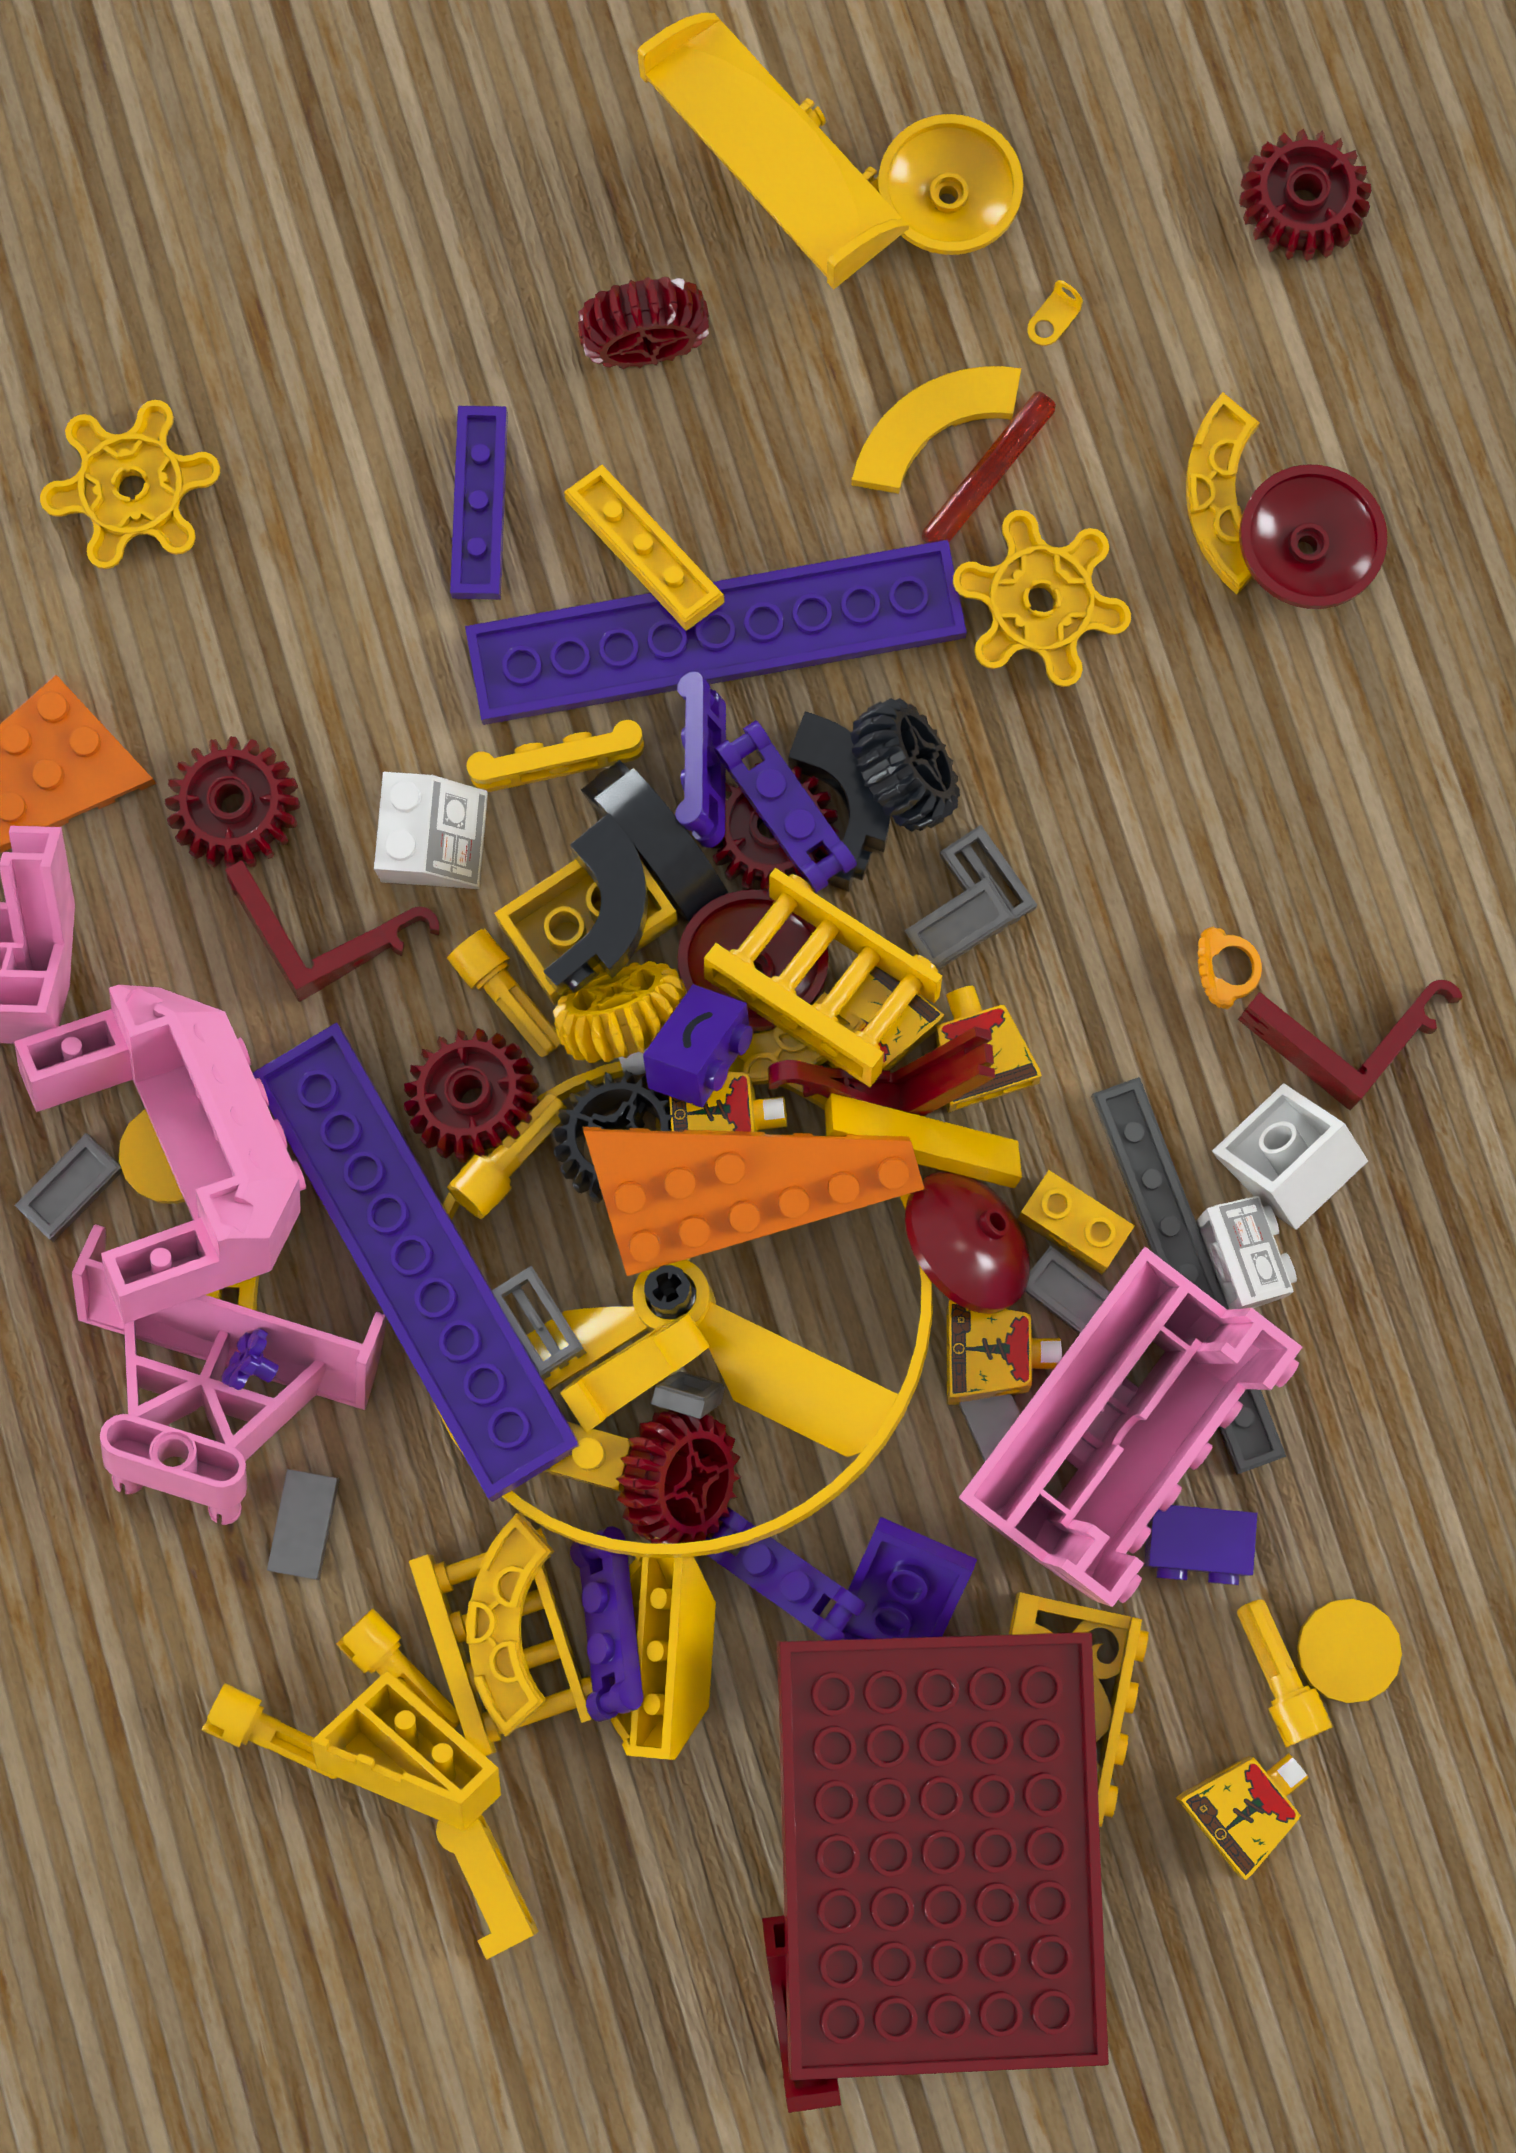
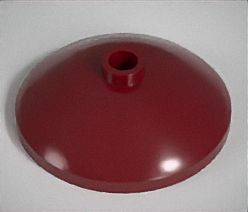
M1298 465L1273 474L1254 491L1241 517L1239 542L1246 567L1265 591L1289 605L1306 609H1326L1339 606L1354 599L1375 579L1386 555L1387 527L1384 515L1376 499L1354 477L1329 466ZM1298 543H1309L1313 548V553L1305 554L1301 552Z
M741 890L725 894L706 904L692 917L682 934L677 958L679 977L684 982L686 992L694 984L733 998L705 979L704 957L715 943L728 951L731 949L737 950L774 904L775 900L769 897V891ZM792 912L753 962L755 969L769 978H772V976L779 977L816 930V927ZM828 947L794 989L797 996L810 1005H813L819 997L827 978ZM747 1007L749 1026L753 1028V1031H765L777 1027Z
M947 1171L936 1172L922 1180L924 1189L910 1193L905 1209V1225L911 1249L926 1276L946 1297L974 1312L984 1314L997 1313L1016 1303L1022 1297L1028 1285L1030 1256L1022 1227L1010 1207L994 1190L975 1178Z

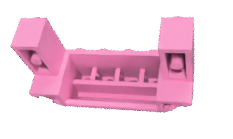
M116 985L109 988L111 1009L16 1040L14 1045L19 1072L36 1112L133 1080L193 1221L101 1253L107 1286L123 1324L271 1271L301 1211L300 1191L306 1189V1184L299 1164L296 1160L291 1161L287 1152V1141L279 1120H273L270 1114L265 1088L259 1078H254L250 1069L251 1062L245 1043L241 1037H236L226 1013L159 987Z

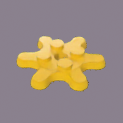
M151 400L143 404L137 413L134 426L123 434L106 432L98 420L91 415L82 414L73 417L67 423L65 434L69 444L80 453L82 459L81 468L71 479L48 483L40 494L42 508L52 516L62 517L82 513L91 519L94 532L87 545L86 552L88 559L98 568L109 569L118 565L123 558L126 544L139 535L155 537L163 549L171 554H184L189 551L194 545L196 535L192 525L180 514V501L191 490L212 486L220 476L219 462L212 454L197 452L192 455L182 456L175 454L169 449L167 435L173 425L174 416L168 404L161 400ZM129 476H138L145 480L142 491L135 495V499L119 493L121 482Z
M1015 510L1006 516L1002 524V534L1008 546L1005 560L999 565L992 567L984 566L977 562H965L955 570L953 585L961 596L983 601L992 613L993 621L991 628L975 644L976 659L981 665L990 669L1001 668L1016 651L1029 649L1037 652L1043 658L1046 674L1052 683L1060 687H1069L1079 680L1083 671L1082 662L1076 649L1079 637L1084 632L1090 630L1102 631L1108 635L1120 634L1129 626L1131 612L1124 601L1102 596L1095 590L1092 584L1091 576L1093 569L1105 559L1109 551L1108 539L1104 533L1093 528L1083 529L1069 545L1061 548L1052 547L1041 538L1036 518L1028 511ZM1043 588L1051 594L1053 606L1050 611H1033L1030 608L1031 604L1029 603L1028 595L1031 589Z

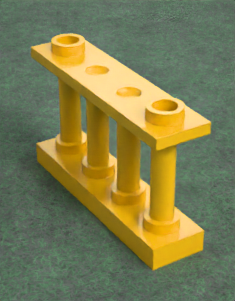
M775 868L769 875V897L775 900L774 904L737 950L731 949L728 951L719 944H714L704 957V977L733 998L747 1003L748 1008L868 1087H871L882 1073L884 1052L880 1050L879 1042L917 993L932 1003L937 1001L940 997L942 975L938 973L936 966L925 957L920 955L911 956L815 894L809 883L794 874L787 876ZM793 912L815 926L816 930L780 976L769 978L755 969L753 962ZM833 939L857 953L858 956L821 1004L815 1003L812 1006L798 997L794 989ZM877 966L900 981V983L864 1030L853 1033L839 1024L836 1016L873 968Z
M536 1529V1531L547 1542L543 1529ZM486 1552L447 1566L444 1561L436 1564L434 1555L430 1554L409 1560L465 1739L485 1756L496 1753L494 1742L501 1740V1734L503 1733L494 1723L488 1711L484 1712L473 1679L475 1676L471 1662L467 1661L462 1642L466 1641L467 1614L462 1615L460 1610L452 1613L446 1593L454 1591L453 1585L478 1576L479 1566ZM543 1564L534 1578L538 1589L527 1593L522 1616L545 1609L554 1639L525 1648L523 1653L528 1669L561 1658L570 1688L546 1696L547 1701L518 1728L577 1708L581 1723L592 1720L586 1708L587 1697L593 1692L591 1677L581 1678L545 1565Z

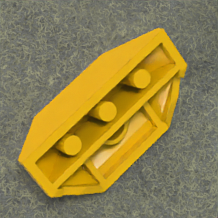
M635 1556L636 1559L629 1565L643 1702L637 1710L625 1714L618 1713V1715L610 1720L623 1740L622 1746L627 1756L675 1760L709 1708L716 1601L694 1556L685 1558H646Z

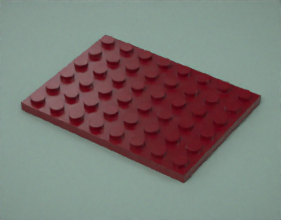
M1092 1633L777 1641L789 2078L791 2080L1109 2065Z

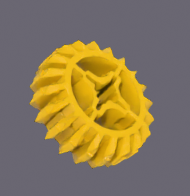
M652 961L642 965L633 962L629 966L623 967L613 978L607 972L600 971L599 975L595 976L579 991L573 993L569 989L567 991L568 995L562 996L557 1001L558 1006L553 1010L556 1033L560 1044L564 1045L567 1054L573 1055L575 1060L583 1061L586 1059L588 1063H595L601 1059L604 1062H610L614 1058L619 1057L627 1059L631 1054L637 1052L644 1053V1050L649 1047L686 995L684 982L679 978L676 969H671L668 964H656Z

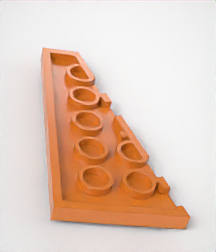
M57 675L0 724V853L12 848L9 836L10 826L60 827L69 823V819L96 807L101 809L116 802V798L136 789L144 790L157 784Z
M583 1127L627 1276L924 1189L909 1136L846 1135L842 1137L813 1136L810 1133L775 1135L765 1134V1132L684 1130L683 1132L650 1131L645 1128L609 1130L601 1129V1127Z

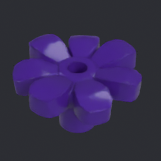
M258 1328L252 1334L246 1332L239 1339L237 1348L240 1352L235 1351L232 1355L228 1367L222 1374V1383L241 1390L245 1386L247 1379L252 1375L267 1383L273 1380L279 1366L263 1357V1350L267 1345L266 1337L268 1333Z

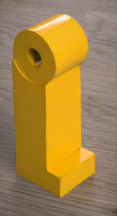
M686 1313L669 1324H663L577 1377L560 1394L587 1433L612 1413L695 1359L710 1345L690 1314Z
M481 1814L465 1831L438 1820L436 1828L438 1841L444 1849L455 1854L491 1933L477 1940L486 1960L537 1934L539 1930L484 1816Z

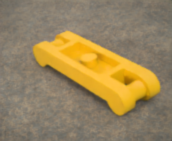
M623 720L615 725L611 733L593 737L590 732L574 733L563 738V743L544 747L543 743H528L515 748V754L496 758L484 751L476 752L468 758L467 771L474 787L486 790L487 792H493L612 766L619 760L622 763L638 759L643 754L644 740L642 730L635 721Z

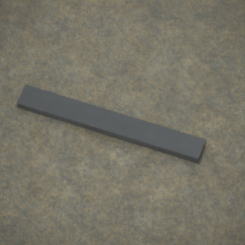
M1140 1077L1093 1093L1091 1098L1150 1251L1229 1310ZM1246 1389L1238 1400L1243 1406L1237 1417L1225 1429L1221 1426L1218 1427L1236 1475L1286 1457L1261 1390Z

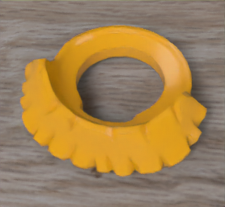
M1209 927L1201 933V938L1198 941V972L1202 986L1212 1004L1228 1010L1233 1006L1236 999L1249 995L1259 984L1262 973L1260 956L1250 942L1236 935H1226L1225 931L1221 928ZM1226 947L1241 949L1248 955L1252 964V973L1249 980L1242 985H1232L1223 979L1217 978L1213 971L1212 957L1219 954Z

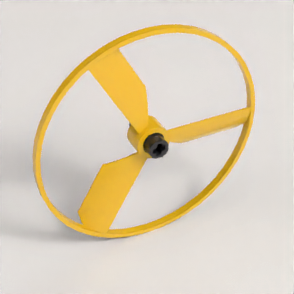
M618 1061L574 1076L542 1093L537 1098L540 1101L545 1095L552 1094L563 1101L570 1097V1093L576 1094L585 1090L586 1080L592 1081L595 1085L602 1083L605 1072L612 1074L613 1079L622 1077L624 1072L621 1063ZM785 1083L780 1085V1087L800 1095L825 1110V1103L828 1098L819 1094L804 1097L803 1087L799 1084ZM656 1118V1131H661V1123ZM494 1147L487 1149L488 1155L495 1149ZM449 1192L443 1206L452 1220L460 1204ZM910 1194L899 1196L904 1209H906V1203ZM691 1258L641 1272L633 1288L634 1307H596L565 1310L562 1312L586 1354L579 1358L575 1356L567 1361L569 1364L561 1370L558 1367L550 1372L551 1376L544 1380L549 1391L645 1330L650 1333L663 1324H669L678 1317L689 1313L710 1345L708 1348L735 1402L845 1457L859 1454L855 1461L828 1486L803 1504L774 1520L740 1533L712 1540L680 1544H650L611 1539L580 1530L550 1517L524 1501L513 1491L503 1495L502 1498L538 1524L575 1542L612 1553L646 1558H685L716 1554L748 1546L781 1533L812 1516L853 1483L884 1448L903 1418L918 1385L928 1351L933 1314V1283L920 1267L921 1314L918 1334L908 1373L899 1394L716 1305L714 1294L705 1275L695 1264L689 1261ZM553 1319L544 1324L560 1350L569 1345ZM536 1330L527 1334L542 1361L551 1357ZM437 1409V1411H438V1413H439V1415H440V1417H441V1419H442V1421H443V1423H444V1425H445V1427H446V1429H447V1431H448L450 1437L452 1438V1440L455 1442V1444H456L457 1447L459 1448V1446H458L457 1442L455 1441L453 1435L451 1434V1432H450L448 1426L446 1425V1423H445L443 1417L441 1416L439 1410Z

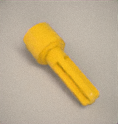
M480 929L448 955L447 960L471 990L477 988L480 991L484 989L538 1056L543 1058L560 1046L555 1028L509 974L507 969L510 958L486 929Z
M552 1094L545 1095L529 1112L532 1116L531 1122L527 1124L520 1121L516 1125L520 1132V1137L513 1139L507 1135L502 1140L503 1145L494 1149L487 1157L484 1155L480 1157L474 1155L447 1186L448 1191L457 1202L479 1219L484 1218L511 1191V1180L509 1177L554 1131L553 1128H556L561 1123L558 1114L559 1109H567L564 1103Z
M1259 1599L1241 1606L1237 1610V1615L1275 1699L1271 1701L1272 1707L1268 1708L1285 1747L1304 1741L1332 1728L1333 1725L1316 1688L1310 1689L1309 1685L1303 1686L1266 1602Z
M374 1608L365 1614L336 1643L364 1674L367 1671L371 1674L376 1671L381 1676L386 1671H389L451 1727L455 1729L460 1724L456 1709L398 1649L401 1646L398 1642L401 1636Z
M224 1683L208 1714L202 1731L238 1748L241 1743L247 1745L248 1741L331 1779L338 1778L317 1769L311 1743L314 1737L263 1713L264 1707L260 1705L262 1700Z

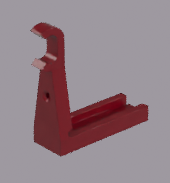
M243 860L225 869L227 880L234 896L236 895L298 1002L317 993L390 947L396 954L402 956L404 942L400 941L397 935L401 930L415 922L423 921L428 924L431 934L438 936L440 934L437 916L428 908L413 907L384 924L312 959L314 966L307 968Z
M1436 980L1431 982L1358 1070L1261 992L1251 1001L1238 1020L1347 1109L1351 1110L1368 1092L1417 1030L1427 1034H1433L1436 1031V1020L1429 1018L1424 1011L1425 1004L1433 995L1439 994L1444 996L1448 1003H1458L1463 996L1459 988L1450 981Z
M973 1027L893 1073H890V1070H882V1073L871 1087H868L841 1068H827L798 1060L779 1061L768 1067L769 1089L779 1088L780 1085L785 1083H795L802 1085L804 1097L819 1094L829 1098L830 1094L834 1093L926 1116L995 1078V1069L990 1067L994 1064L993 1045L988 1044L992 1040L991 1030Z

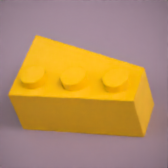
M389 1671L383 1673L311 1740L317 1769L463 1831L501 1796L499 1768Z

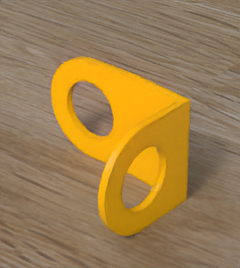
M1061 280L1056 281L1052 294L1030 319L1027 333L1034 343L1047 346L1056 342L1081 311L1083 299L1071 285ZM1062 287L1068 289L1076 299L1069 297ZM1040 321H1048L1053 325V334L1047 338H1041L1035 333V325Z

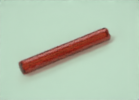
M1040 391L1035 392L924 528L922 539L926 543L943 540L950 542L1053 415L1056 404L1050 397Z

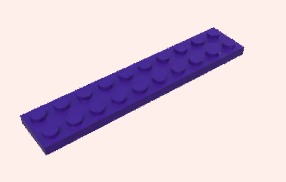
M943 540L714 581V585L724 594L725 603L687 631L651 593L465 626L482 724L487 725L676 691L680 679L689 672H699L709 684L965 639L967 632L960 597L953 585L955 571L949 541Z
M337 1022L252 1072L255 1079L259 1078L268 1097L270 1111L274 1118L279 1120L288 1143L487 1498L491 1502L497 1500L570 1456L572 1450L579 1446L575 1434Z

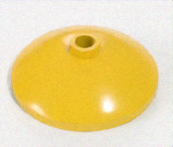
M941 114L927 117L911 124L894 138L881 161L878 175V192L909 225V229L901 235L905 240L932 253L960 255L974 252L990 245L1010 227L1021 204L1023 173L1014 149L996 129L969 116ZM951 194L955 197L956 201L947 204L941 201L940 196Z

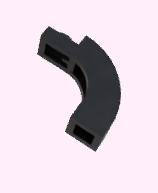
M805 711L788 756V766L791 770L798 766L802 768V774L810 777L814 776L828 784L840 795L845 803L849 815V824L842 842L854 856L857 866L846 874L840 871L832 876L830 885L849 892L853 879L863 880L869 865L872 852L864 850L865 846L884 852L888 839L890 816L884 814L882 805L874 801L873 793L869 787L864 786L865 779L862 773L857 770L858 760L852 754L854 744L851 741V732L834 721Z
M619 760L610 768L600 772L593 781L581 789L588 802L603 817L610 813L624 829L634 844L641 861L673 907L688 922L706 904L728 893L718 874L687 830L679 823L676 816L660 796L634 768L630 770Z
M610 813L606 814L570 844L573 857L590 875L601 892V907L598 918L589 933L543 971L549 984L560 996L568 989L575 993L587 985L596 975L593 968L598 964L601 965L611 978L616 976L636 951L645 929L648 914V892L642 863L630 837Z

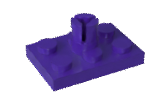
M880 1517L848 1588L849 1592L867 1605L859 1617L853 1615L842 1631L845 1634L843 1639L942 1637L972 1575L977 1559Z

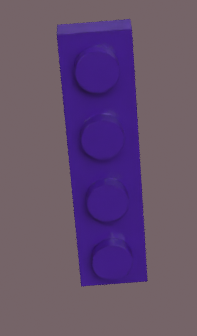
M458 406L450 583L452 599L501 600L508 411L506 406Z

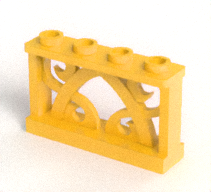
M1019 1592L1016 1594L1009 1634L1053 1633L1035 1623L1037 1611L1083 1620L1072 1633L1089 1632L1095 1628H1104L1113 1633L1118 1642L1117 1655L1108 1664L1100 1662L1097 1658V1651L1103 1644L1092 1646L1096 1742L1104 1735L1099 1763L1097 1762L1099 1827H1102L1104 1816L1112 1818L1116 1807L1118 1786L1110 1785L1114 1764L1122 1766L1125 1760L1128 1734L1120 1732L1124 1712L1133 1714L1139 1684L1131 1682L1134 1661L1143 1662L1149 1632L1141 1630L1142 1619ZM1116 1675L1110 1704L1098 1679H1108Z

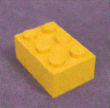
M576 859L494 913L499 926L554 1006L558 1004L557 1001L562 996L568 995V992L565 991L560 996L549 984L543 971L589 933L598 918L601 907V892L597 884ZM642 861L648 892V914L642 938L635 952L678 924L676 910ZM600 964L593 968L596 972L595 976L599 975L600 971L606 972Z

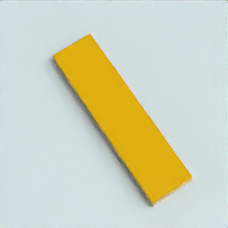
M600 465L564 491L566 502L686 631L725 603L724 594L603 465Z
M834 1093L830 1094L825 1103L826 1136H909L917 1164L1010 1188H1015L1022 1178L1017 1140Z

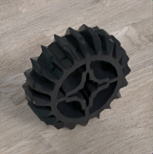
M890 698L883 703L880 701L869 707L866 712L862 713L853 722V731L850 735L851 741L854 744L852 754L858 760L857 770L862 773L865 779L864 786L869 787L873 793L874 801L882 805L884 814L892 816L897 825L900 827L904 826L911 832L915 830L921 831L927 827L932 828L943 822L944 818L951 815L953 810L958 808L960 789L956 784L958 782V775L952 768L953 760L945 750L946 744H943L937 736V729H932L928 724L927 717L923 714L919 715L915 706L907 704L901 698L897 700Z
M626 1070L622 1075L621 1081L615 1083L612 1074L605 1072L603 1086L596 1088L592 1081L586 1080L585 1088L588 1092L587 1095L582 1097L579 1094L570 1093L569 1100L574 1110L559 1109L558 1117L564 1126L553 1128V1136L556 1142L560 1143L554 1148V1155L557 1161L564 1162L560 1170L565 1179H574L572 1185L578 1193L582 1194L589 1190V1196L592 1201L598 1204L603 1200V1195L594 1165L589 1163L584 1157L586 1138L583 1127H601V1129L609 1130L644 1128L645 1123L642 1118L647 1111L660 1121L661 1131H672L671 1118L675 1115H670L669 1096L649 1089L646 1074L635 1083L633 1074ZM618 1109L612 1115L603 1116L604 1114L612 1110Z

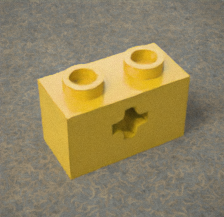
M1048 1170L1017 1219L1101 1275L1106 1271L1135 1227V1225L1050 1170Z

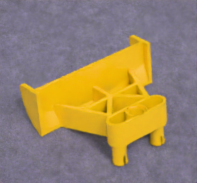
M698 13L685 17L664 28L639 47L637 54L640 77L645 83L650 82L821 270L827 277V283L833 290L909 229V225L878 192V177L874 178L877 170L869 166L861 174L819 128L826 124V119L820 108L817 106L812 111L811 108L815 103L809 98H806L799 106L715 13Z

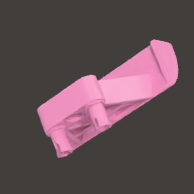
M96 1224L93 1226L72 1271L78 1321L125 1335L128 1414L113 1416L101 1428L100 1443L104 1467L112 1474L113 1486L118 1492H121L122 1484L125 1485V1494L136 1493L143 1486L206 1505L208 1506L209 1516L214 1522L217 1523L220 1514L222 1516V1525L232 1524L241 1515V1501L246 1495L247 1476L245 1461L313 1397L318 1395L365 1410L381 1355L386 1316L379 1312L375 1313L363 1344L207 1295L123 1324L105 1280L101 1253L105 1252L106 1229ZM261 1328L268 1333L263 1357L279 1366L272 1381L287 1386L275 1398L243 1388L237 1390L220 1381L225 1367H228L234 1352H240L237 1348V1342L246 1332L252 1334L254 1330ZM136 1339L206 1360L201 1374L198 1375L138 1356ZM139 1388L161 1394L139 1405ZM203 1406L216 1441L167 1425ZM225 1415L247 1421L248 1423L233 1435ZM170 1457H181L186 1460L181 1465L175 1467L162 1464L164 1460Z

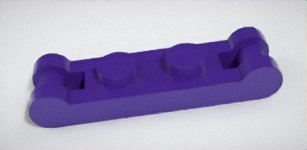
M695 671L685 674L677 686L678 693L686 701L685 727L681 731V740L685 749V769L681 771L680 776L684 790V800L676 808L675 816L686 830L692 831L693 837L703 847L710 848L719 844L725 835L726 768L718 758L714 748L726 740V703L715 690L710 689L706 679L699 672Z
M755 720L743 728L745 734L731 743L725 740L716 746L714 750L800 875L809 883L816 894L828 886L827 880L840 871L846 874L857 866V862L776 750L763 727ZM756 750L763 762L748 770L741 759ZM823 845L829 855L815 864L808 854Z
M727 1507L730 1517L719 1518L722 1523L719 1526L718 1533H714L711 1539L706 1536L705 1540L740 1533L756 1526ZM772 1537L742 1547L736 1557L728 1551L707 1555L825 1640L843 1639L845 1634L842 1631L853 1615L859 1617L867 1605ZM831 1599L834 1600L836 1604L825 1619L820 1617L819 1615Z
M614 1526L606 1527L595 1533L611 1539L626 1541L622 1531ZM574 1541L570 1547V1555L574 1564L580 1568L582 1605L584 1607L588 1643L587 1654L590 1662L593 1691L587 1697L586 1708L592 1719L602 1722L614 1718L618 1713L625 1714L637 1710L643 1702L628 1555L608 1552Z

